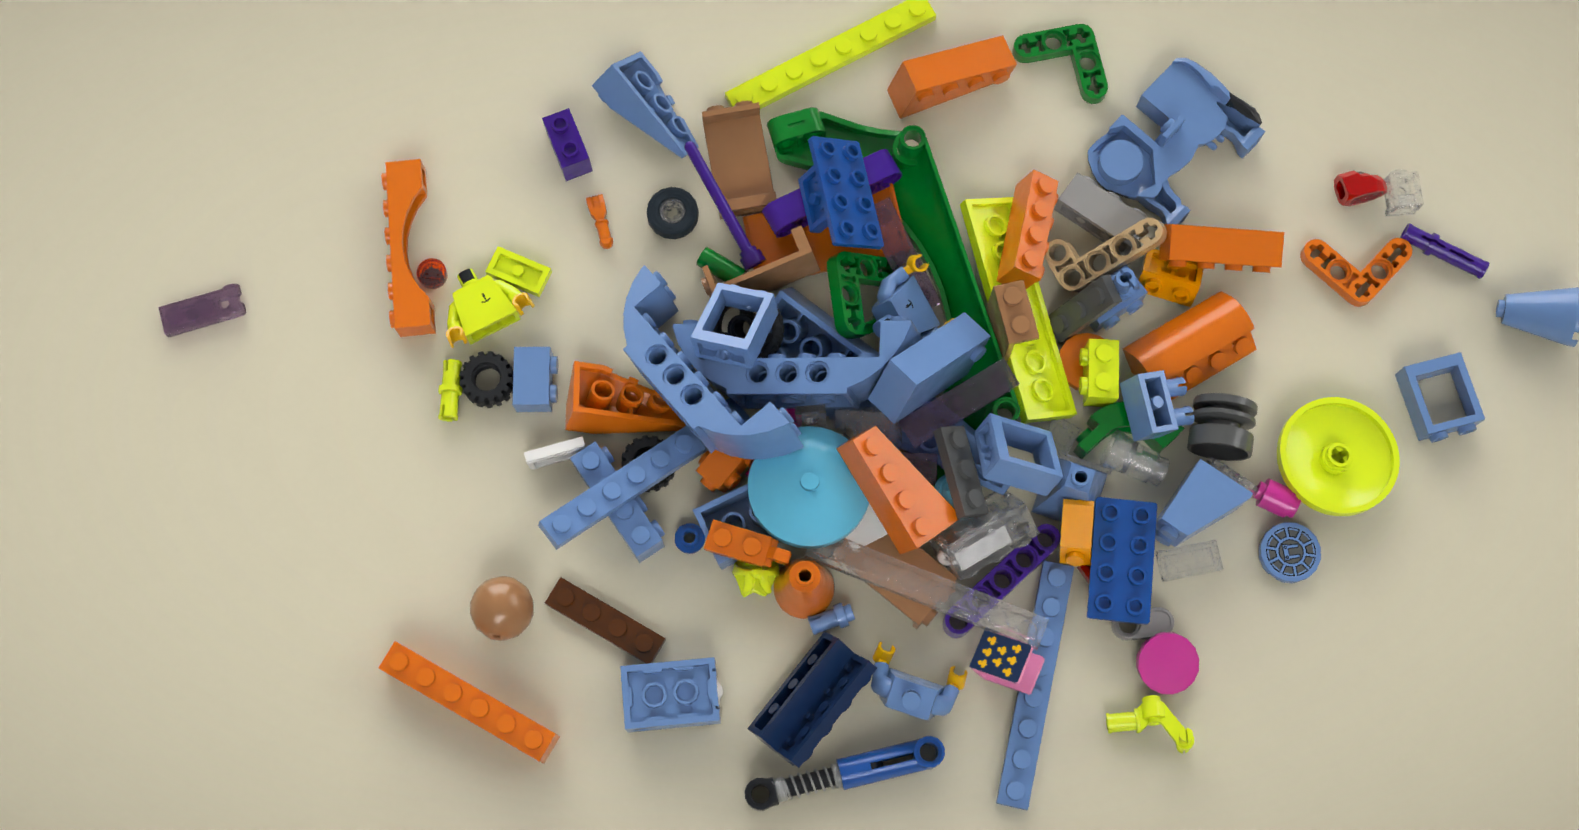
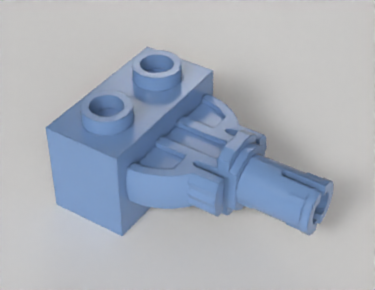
M1127 264L1110 275L1122 302L1090 324L1094 332L1101 328L1109 330L1120 321L1118 317L1126 312L1131 315L1144 305L1142 301L1148 292Z

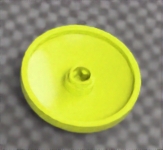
M1326 397L1305 404L1286 421L1277 442V464L1286 486L1296 494V497L1303 504L1323 514L1341 517L1353 516L1368 511L1386 498L1398 477L1400 456L1397 442L1390 428L1372 409L1351 399Z

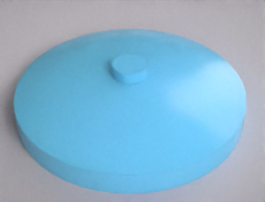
M814 426L797 427L802 433L798 436L804 446L802 449L784 456L754 459L748 476L749 503L759 524L778 541L798 548L814 549L826 547L841 541L856 529L866 514L869 502L836 449L847 442L848 439L826 428Z

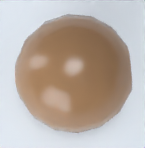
M499 576L486 580L476 589L470 601V616L476 629L487 638L504 641L519 636L529 626L534 615V602L528 588L518 580L508 576Z

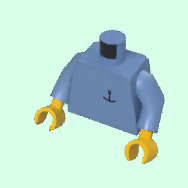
M922 254L910 256L906 267H899L881 281L877 294L878 301L872 306V313L876 319V322L873 324V331L879 338L881 321H890V318L895 316L906 317L908 320H912L922 339L938 329L937 326L940 325V322L914 275L909 277L912 272H924L927 270L929 263H924L919 268L915 265L916 259L921 257ZM952 318V319L946 321V322L944 323V325L947 324L948 322H950L951 320L955 319V318Z
M879 642L873 655V660L876 662L874 666L877 669L872 676L871 688L874 693L879 695L883 704L888 708L924 720H930L936 715L945 716L949 714L959 694V690H962L965 686L967 670H965L963 675H956L954 673L955 666H952L949 670L947 685L943 686L889 668L896 649L892 645L889 651H885L881 647L882 642Z

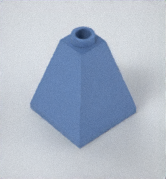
M1058 458L1063 478L1047 496L1037 494L1032 512L1062 522L1063 499L1095 501L1097 497H1101L1107 474Z

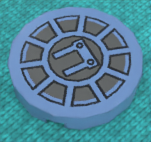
M1284 522L1273 526L1264 534L1259 544V560L1263 569L1276 578V580L1282 583H1297L1307 579L1317 570L1321 561V547L1317 537L1307 527L1298 523Z

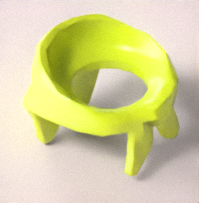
M736 561L732 574L738 582L741 595L746 597L752 593H757L761 596L770 594L776 575H779L778 564L772 562L771 568L765 566L761 568Z

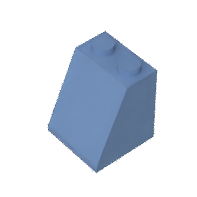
M1200 459L1187 472L1156 519L1155 539L1163 545L1176 547L1236 511L1251 498L1253 493Z

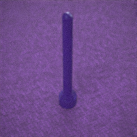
M692 141L686 142L684 145L686 153L741 250L740 256L742 259H740V262L745 271L761 264L766 260L760 249L757 250L755 245L752 246L695 143Z

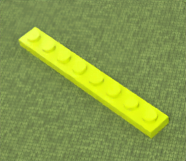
M906 0L725 92V98L731 107L735 106L738 102L748 100L752 101V103L759 102L760 109L935 21L936 13L928 0Z

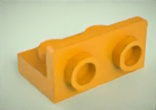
M1153 249L1144 256L1138 280L1148 292L1147 294L1191 307L1200 289L1204 269L1197 268V262H1187V267L1169 266V260H1159V250Z

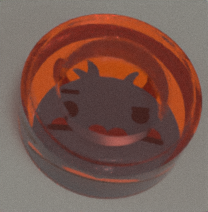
M426 259L417 268L418 280L425 288H440L447 280V269L438 259Z

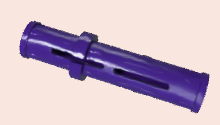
M1411 223L1406 225L1400 238L1407 240L1411 245L1423 250V254L1427 256L1431 254L1476 276L1478 279L1484 276L1490 264L1488 261H1484L1463 249L1440 239V235L1436 233L1431 235L1413 226Z

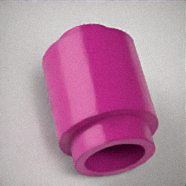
M1270 478L1265 483L1260 481L1253 494V498L1257 499L1256 506L1282 518L1285 516L1292 518L1301 503V500L1287 486Z

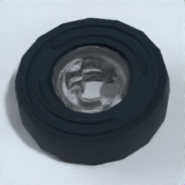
M668 187L661 189L652 196L648 203L646 214L649 225L656 234L666 239H678L685 237L693 231L698 222L699 210L696 200L689 192L682 188ZM673 208H677V212L680 215H674L672 219L668 218L666 211H672Z

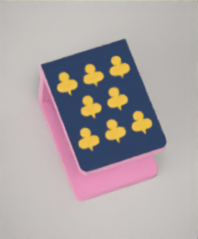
M984 630L969 667L985 680L1030 695L1045 659L1040 655L1032 653L1033 647L1029 644Z

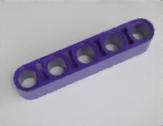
M887 149L879 150L863 158L872 195L890 186L889 183L895 184L901 179L902 172ZM800 188L770 202L762 210L777 238L792 234L791 230L801 225L803 228L808 226Z
M1042 524L1027 536L947 612L942 623L945 633L952 638H961L978 624L1054 552L1061 538L1058 529L1050 524ZM1047 534L1050 536L1052 545L1049 547L1042 546L1038 542V535ZM1016 555H1027L1031 565L1029 567H1021L1016 562ZM997 574L1005 575L1009 580V586L1006 588L998 587L994 583V576ZM974 595H982L987 600V607L983 609L976 608L972 604V597ZM954 615L961 616L965 620V628L961 630L954 629L950 625V617Z

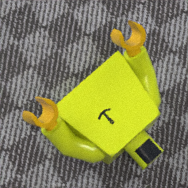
M466 269L460 272L457 278L462 288L452 293L454 301L449 305L446 337L450 347L454 348V343L458 340H463L464 344H467L469 341L471 345L521 320L519 315H524L522 309L528 305H531L533 308L535 306L527 293L521 292L503 280L494 281L490 275L478 279L473 269Z

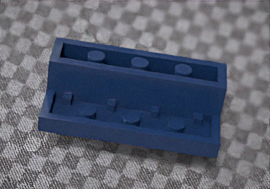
M824 631L747 729L792 766L795 765L800 768L803 762L811 757L814 748L821 739L830 733L833 724L839 716L851 706L852 700L861 688L869 683L877 667L869 660L855 654L839 638Z

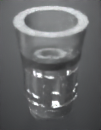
M1117 429L1103 452L1099 466L1128 475L1144 483L1149 482L1158 487L1167 474L1170 460L1160 456V453L1147 448L1139 442H1134L1132 438Z

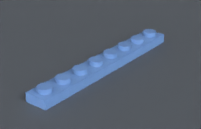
M731 398L726 400L727 406L733 412L736 411L745 422L750 419L745 410ZM685 426L540 520L538 526L557 550L706 452L707 449L690 429Z
M1045 560L1042 564L1027 644L1033 647L1032 653L1042 656L1045 661L1032 693L1028 695L1017 692L996 804L1026 811L1029 807L1074 567Z

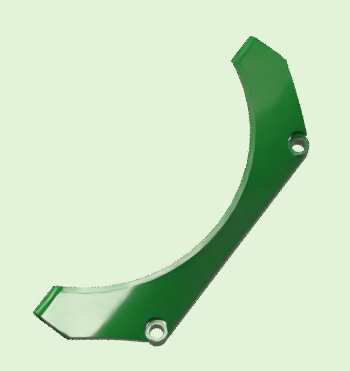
M815 107L798 110L769 120L767 128L778 161L807 171L814 165L808 143L812 136L857 141L860 144L863 158L882 149H887L902 172L901 179L893 184L905 236L917 253L922 254L920 258L923 263H929L927 270L938 293L945 322L965 312L991 336L985 345L986 353L974 363L965 377L944 390L941 402L974 430L981 425L989 413L998 415L997 410L1002 408L1008 409L1012 413L1011 420L1017 421L1020 415V406L924 130L916 125H909L902 131L869 127L819 111ZM915 140L919 145L908 146L905 141ZM915 457L911 463L933 487H935L937 480L945 475L944 469L941 466L928 460Z

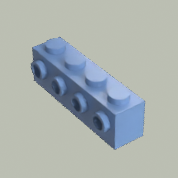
M596 441L570 457L574 467L589 489L616 472L611 465L615 461L606 446L600 448ZM637 496L608 517L638 562L641 563L665 547L661 538L665 533L656 520L649 521L644 513L648 508L641 497Z

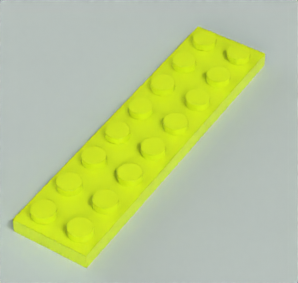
M1013 197L965 199L959 204L987 303L993 286L1001 285V283L997 282V276ZM1035 282L1026 291L1039 339L1015 344L1005 365L1020 406L1019 416L1021 423L1024 424L1069 419L1077 415L1039 282Z

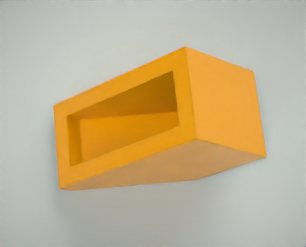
M1063 499L1060 563L1071 566H1090L1095 501Z

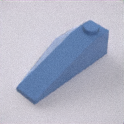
M641 51L612 64L592 85L599 98L609 108L681 158L688 155L684 149L686 142L692 141L699 148L685 120L675 114L672 108L675 104L671 95L664 94L660 86L663 82L662 78Z

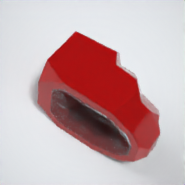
M1349 171L1337 175L1334 179V190L1339 203L1343 206H1353L1383 196L1388 189L1382 177L1370 175L1362 171Z

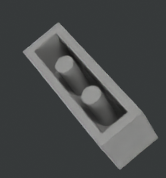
M1079 173L1075 175L1061 194L1054 208L1055 211L1102 242H1106L1142 219L1147 218L1140 209L1129 207L1122 202V199L1117 194L1105 191L1098 186L1094 179L1089 176H1082ZM1134 234V237L1139 241L1141 237ZM1125 240L1120 243L1119 252L1123 256L1128 255L1132 250V243L1130 240Z

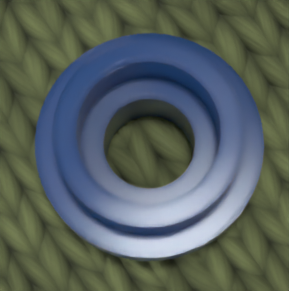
M684 524L675 533V544L683 553H696L701 550L705 543V535L701 527L696 524ZM686 534H694L695 540L692 543L685 542L684 536Z

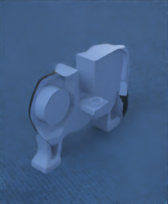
M1176 58L1141 95L1136 106L1161 127V134L1155 141L1122 114L1112 124L1107 134L1088 150V163L1095 180L1103 189L1138 201L1146 209L1158 215L1163 224L1181 225L1191 210L1182 205L1181 199L1173 192L1167 179L1179 172L1192 160L1197 148L1207 145L1211 150H1216L1217 145L1212 141L1214 139L1220 143L1224 142V137L1229 139L1233 143L1237 154L1243 159L1258 144L1266 131L1259 127L1262 121L1256 109L1229 92L1211 72L1188 58Z

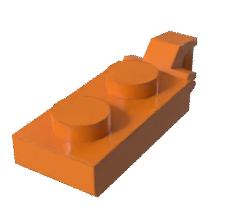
M714 519L703 548L708 552L764 568V566L771 568L772 562L788 566L792 556L791 551L777 547L779 541L772 539L770 536Z

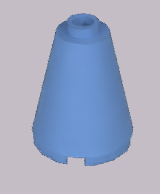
M1579 288L1505 294L1504 300H1498L1496 317L1501 318V324L1566 346L1575 347L1578 340H1573L1572 338L1574 332L1579 333Z

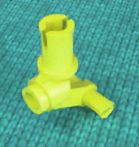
M1158 695L1143 697L1142 704L1138 708H1134L1133 712L1106 713L1108 734L1136 730V733H1141L1148 725L1156 726L1161 724L1175 742L1178 752L1183 754V751L1187 753L1194 745L1192 730L1183 727Z

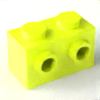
M1089 338L1085 347L1080 349L1079 365L1083 366V377H1080L1079 395H1083V406L1105 407L1116 403L1119 399V340Z

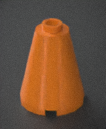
M811 558L791 560L788 566L784 565L779 570V575H776L774 581V595L777 603L783 611L796 618L806 619L808 616L824 612L834 596L835 586L830 571L822 563Z

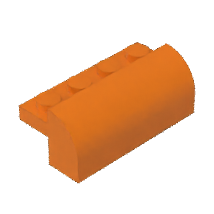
M1220 291L1124 347L1123 352L1134 375L1164 370L1166 380L1183 377L1186 383L1179 384L1178 387L1187 386L1188 391L1256 351L1257 349L1251 331L1255 328L1242 305L1232 296Z

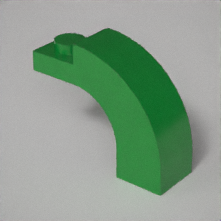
M1124 401L1107 405L1092 414L1086 423L1089 427L1076 438L1079 444L1073 452L1082 460L1108 436L1117 433L1132 434ZM1178 426L1179 429L1159 438L1143 441L1158 455L1185 428Z

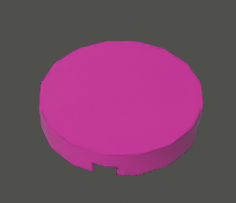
M1160 632L1142 643L1137 653L1136 668L1142 681L1150 689L1161 694H1176L1186 690L1194 682L1199 672V656L1196 648L1187 638L1174 632Z

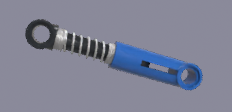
M925 736L920 739L836 759L837 763L831 764L830 768L824 766L822 770L814 768V772L809 773L806 770L805 774L802 775L798 772L797 776L789 775V778L785 779L782 776L781 778L776 777V779H773V777L756 778L751 780L746 786L745 799L752 809L765 811L772 806L779 805L780 802L788 801V798L792 800L793 796L800 798L801 794L805 793L809 796V792L814 791L817 794L818 790L823 789V791H826V788L829 787L833 790L834 786L837 789L838 787H843V790L924 770H931L943 761L945 748L938 738ZM921 746H933L936 750L935 760L925 761L920 755ZM912 755V760L883 766L884 761ZM757 786H764L770 792L769 799L764 803H756L751 797L753 789Z

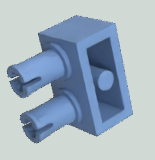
M1164 370L1137 374L1119 383L1134 442L1159 438L1178 430V426L1192 425L1194 423V415L1185 416L1193 412L1190 406L1173 409L1171 397L1184 396L1186 394L1187 386L1178 387L1179 384L1186 383L1183 377L1166 380Z

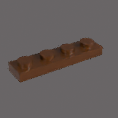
M560 577L545 601V604L645 664L653 663L666 641V638L562 577Z

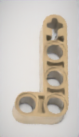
M1145 218L1079 257L1072 244L1061 239H1054L1049 242V249L1045 259L1059 284L1064 289L1080 292L1100 276L1111 275L1126 264L1131 263L1161 245L1167 237V229L1162 222L1154 218ZM1149 226L1158 228L1154 232L1156 236L1154 239L1146 236L1142 238L1139 242L1134 237V234H1136L1139 237H1143L1146 234H1148L1149 231L1147 228ZM1130 240L1132 250L1128 255L1122 256L1119 252L1120 243ZM1063 245L1066 249L1065 258L1056 261L1054 251L1058 246ZM1103 255L1106 258V266L1103 270L1096 271L1093 262L1097 256ZM1077 270L1080 273L1081 280L1076 286H1071L1068 282V276L1071 272Z

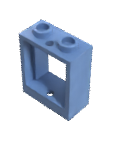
M718 282L690 337L695 356L752 369L778 315L774 294L764 290H753L735 284L729 285ZM725 306L757 312L745 339L713 332Z
M1461 352L1404 366L1395 374L1418 441L1430 439L1431 443L1441 441L1449 437L1448 433L1458 431L1459 435L1468 434L1476 431V425L1485 420ZM1451 373L1466 417L1433 425L1417 381Z
M989 413L974 432L984 479L1047 496L1063 478L1051 431ZM1007 446L1032 453L1035 463L1009 456Z

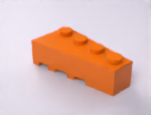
M1002 35L903 61L887 91L899 118L902 119L986 86L1001 84L1010 78V74L1017 63Z
M877 426L859 433L836 448L900 554L918 549L959 520L957 519L955 509Z

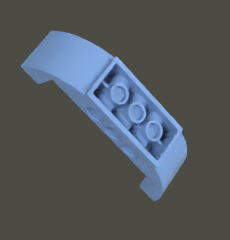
M644 265L635 277L626 297L623 328L627 346L623 350L646 381L710 453L717 450L729 456L743 459H769L802 449L804 446L798 438L802 433L793 423V418L783 407L778 410L769 402L745 422L736 411L733 412L727 406L728 403L721 394L709 386L710 383L699 370L696 372L682 351L678 352L671 339L664 332H660L658 328L679 311L673 302L676 296L669 289L668 283L658 271L652 274Z
M895 316L891 317L890 321H881L879 357H876V354L859 353L858 357H846L845 354L830 353L828 357H816L814 354L802 353L798 354V358H786V355L769 354L768 358H757L753 368L750 369L696 357L690 337L698 321L684 320L683 324H673L678 345L692 363V366L697 371L699 370L713 386L730 397L742 409H762L769 402L777 409L781 407L784 409L860 408V403L869 398L890 359L922 340V336L912 320H908L906 317Z

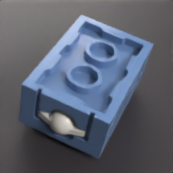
M715 657L620 666L625 730L628 733L721 724L719 705L723 695V687L717 678Z

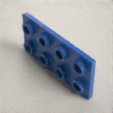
M812 136L808 143L814 165L798 179L810 232L821 233L828 227L834 246L881 249L884 247V242L859 142Z
M1105 497L1096 498L1087 618L1147 625L1150 622L1157 519L1156 503Z

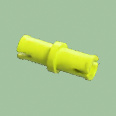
M455 359L443 361L442 384L438 388V393L441 395L438 418L447 422L458 420L459 396L462 395L463 390L460 386L459 376L462 362Z

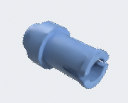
M842 603L833 605V609L808 616L813 635H817L820 632L838 626L840 628L849 626L848 622L855 620L850 604L842 606Z

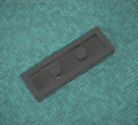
M1110 274L1100 276L1048 315L1058 343L1066 342V340L1079 333L1122 302Z
M964 425L936 429L933 433L957 519L975 518L988 514Z

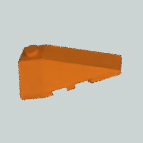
M574 361L566 402L565 430L590 434L679 431L686 426L655 390L638 384L639 380L633 377L626 379L612 373L613 369L605 365Z

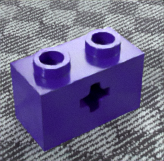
M568 108L543 117L542 120L565 180L569 181L593 172L590 158L570 109Z

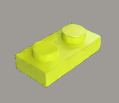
M499 246L485 271L486 275H490L497 280H503L537 297L541 296L552 274L551 268Z

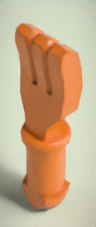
M603 194L588 197L586 201L591 217L596 220L594 225L600 238L599 243L602 248L610 249L613 246V238L608 227L609 221L605 219L607 210Z

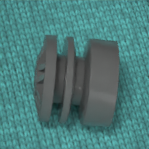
M1205 393L1197 395L1193 399V408L1195 410L1191 415H1194V422L1198 425H1194L1189 429L1187 449L1195 455L1215 460L1242 461L1249 459L1252 456L1254 436L1247 430L1253 429L1256 426L1254 417L1258 411L1257 404L1248 398L1232 394Z

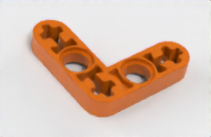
M1394 238L1384 246L1361 272L1326 242L1319 239L1307 242L1301 250L1300 258L1307 268L1348 303L1356 307H1362L1368 304L1410 259L1413 249L1407 240ZM1400 248L1402 252L1392 263L1387 260L1395 249ZM1315 249L1319 250L1320 254L1313 259L1310 254ZM1328 258L1331 260L1325 268L1321 267ZM1334 266L1342 268L1345 278L1341 280L1333 278L1330 268ZM1373 266H1381L1386 272V277L1384 279L1374 277L1371 272ZM1365 282L1370 284L1362 296H1356L1355 293Z

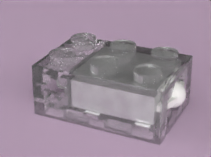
M994 491L984 497L988 514L981 517L959 519L929 540L939 563L959 580L968 579L977 575L979 570L988 564L1001 561L1013 549L1029 544L1032 538L1040 533L1026 504L1008 491L1004 495Z

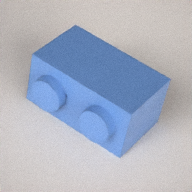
M514 347L512 405L516 412H552V403H557L558 388L557 385H553V374H558V356H553L550 347Z

